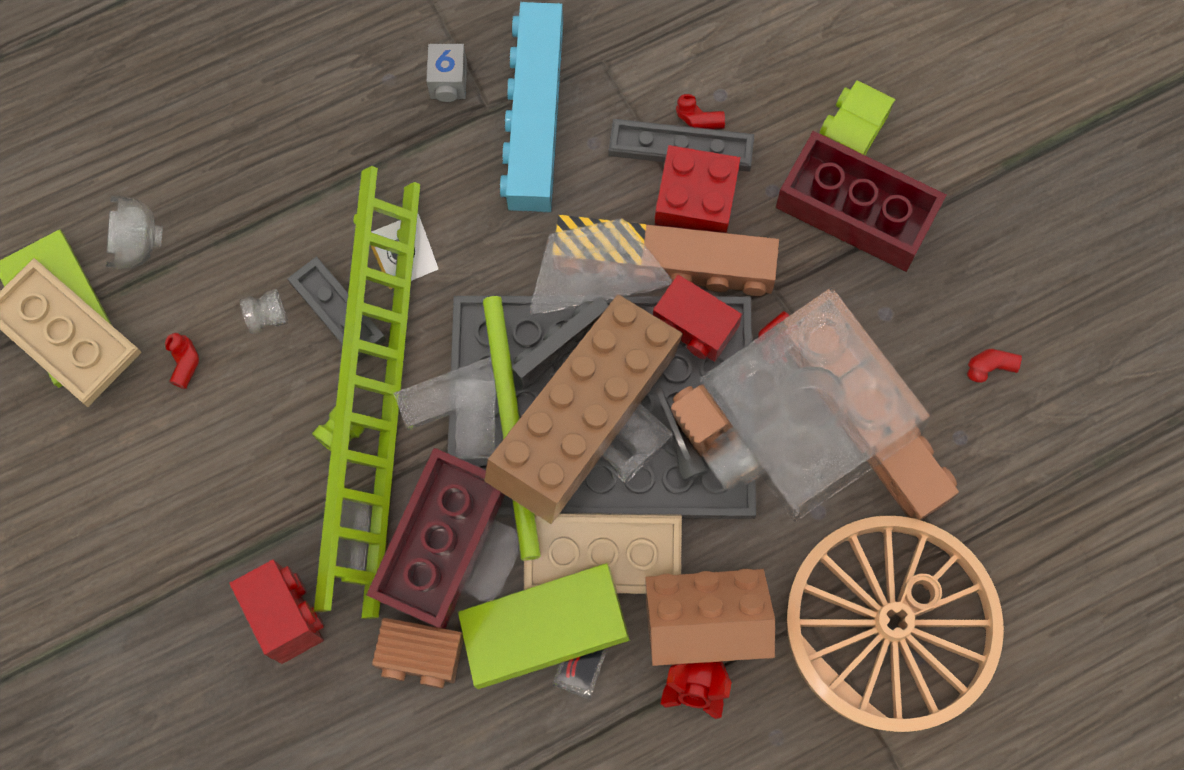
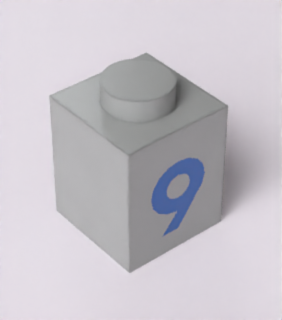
M428 44L427 86L430 98L443 102L466 99L467 59L464 44Z

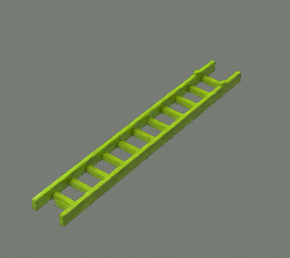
M374 166L361 171L357 214L354 215L353 219L356 224L314 603V611L316 612L331 611L334 578H341V582L365 585L361 617L363 619L379 618L380 601L366 594L385 555L420 193L419 183L413 182L405 186L402 207L375 198L378 168ZM373 211L401 220L400 229L397 230L399 242L371 232ZM370 245L398 254L395 276L367 267ZM366 280L394 288L392 311L364 303ZM362 315L391 323L388 347L360 340ZM358 352L387 360L385 383L356 375ZM355 387L384 395L381 419L352 412ZM351 424L380 431L378 456L348 450ZM347 462L376 468L374 494L344 488ZM343 500L373 506L370 532L340 527ZM339 538L369 544L366 571L336 566Z

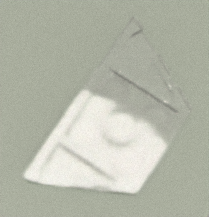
M623 218L551 233L548 237L529 308L530 314L533 316L576 307L586 301L592 303L600 296L603 300L615 298L617 294L623 297L669 287L672 279Z

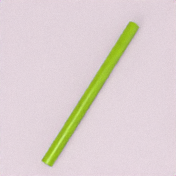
M490 296L483 299L504 439L518 422L520 416L502 298ZM512 499L521 560L538 559L541 557L535 515Z

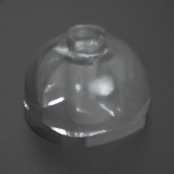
M111 195L110 203H117V211H109L106 252L114 253V261H106V268L125 270L140 267L151 258L154 247H161L163 226L155 225L154 213L142 201L127 196Z

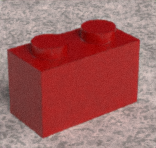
M680 275L676 276L653 309V316L683 333L680 341L687 344V349L693 355L701 359H706L707 357L714 362L739 328L742 313Z

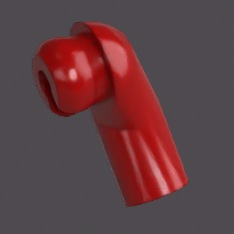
M683 94L678 98L676 113L689 127L703 129L725 128L724 111L703 112L696 105V98L691 94Z
M986 349L970 359L968 363L970 369L967 372V376L974 382L983 383L988 378V372H992L995 369L1018 373L1022 355L996 349Z

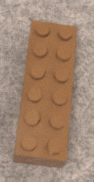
M617 294L488 458L484 481L552 524L671 363L683 333Z

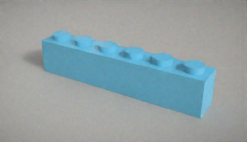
M520 2L519 16H513L512 36L518 37L517 47H511L510 68H515V78L508 79V100H513L512 110H506L505 131L511 132L510 143L504 142L503 164H508V175H501L500 196L507 198L508 210L551 212L563 37V7L560 3Z

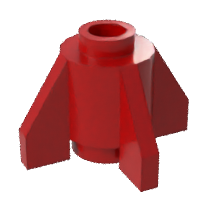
M723 661L673 664L669 668L667 685L663 689L660 704L666 708L679 706L682 703L692 708H703V711L714 719L722 718L723 699L729 698L732 684Z

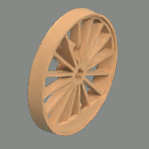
M903 516L869 517L849 523L829 534L813 548L800 566L790 591L787 608L789 646L795 664L807 685L833 711L852 722L873 729L894 732L918 731L938 726L955 718L969 708L986 689L996 671L1002 651L1004 634L1002 609L997 591L986 569L972 551L953 535L935 525ZM873 532L883 533L887 600L857 539L859 535ZM892 532L909 534L918 538V543L897 601H895ZM844 541L850 542L877 602L827 556L830 550ZM926 541L949 554V560L933 576L929 574H917L914 576ZM818 562H822L870 609L808 585L807 580ZM954 562H957L967 573L973 586L941 599L942 588L938 579ZM921 584L926 590H929V603L921 604L914 600L911 594L913 585ZM803 592L872 620L800 619ZM974 592H977L980 597L985 620L915 619L917 616ZM898 615L901 618L898 623L899 627L891 630L887 624L891 617ZM801 627H872L868 631L818 652L814 650L801 634ZM914 627H984L986 630L984 653L980 655ZM876 635L840 675L822 658L841 648ZM914 637L979 663V668L968 687L962 684ZM882 640L863 696H861L844 679ZM889 645L894 718L886 717L869 703ZM908 645L959 692V697L941 710L937 708ZM898 647L928 708L929 715L910 719L902 718Z

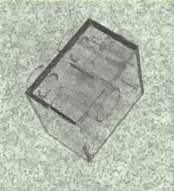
M832 287L699 378L701 385H703L729 421L731 427L714 439L717 445L715 448L711 447L702 455L705 462L726 491L736 487L740 481L748 485L761 476L793 522L805 516L920 436L930 418L928 412Z

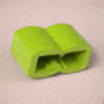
M857 80L851 89L844 88L836 103L839 111L835 117L830 114L827 116L819 134L866 156L874 139L888 118L895 99Z

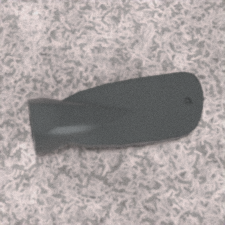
M657 388V395L673 430L678 466L683 480L686 482L707 473V468L701 456L679 428L662 388Z

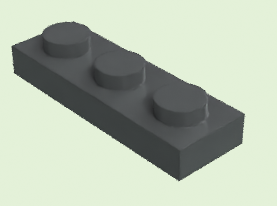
M316 256L287 279L343 346L348 292ZM362 315L360 340L377 345L384 343L386 338L369 317ZM358 352L357 363L368 354Z
M601 296L592 303L586 301L574 311L573 318L563 326L561 324L554 326L545 334L544 341L535 349L527 348L514 360L515 365L512 366L514 379L523 389L529 386L577 347L609 305Z

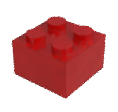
M668 145L655 211V226L727 233L741 157Z
M272 559L229 583L264 655L283 664L324 641L319 631L325 627L318 612L314 611V607L311 608L308 602L303 600L302 596L307 594V590L297 573L293 574L289 566L283 568Z

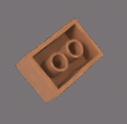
M741 569L725 572L703 571L695 574H662L645 577L646 610L652 666L775 658V616L764 569Z

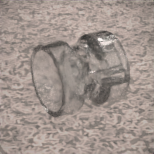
M277 288L266 291L259 299L253 296L240 299L242 314L251 334L263 331L265 325L278 327L288 323L286 311Z

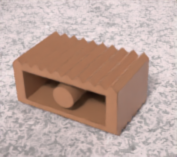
M703 385L695 389L692 386L686 387L674 396V403L671 407L674 418L701 457L708 456L733 438L729 421Z
M383 618L372 665L382 670L381 677L404 681L407 674L421 677V685L443 689L445 682L455 683L464 640L463 634L458 631Z

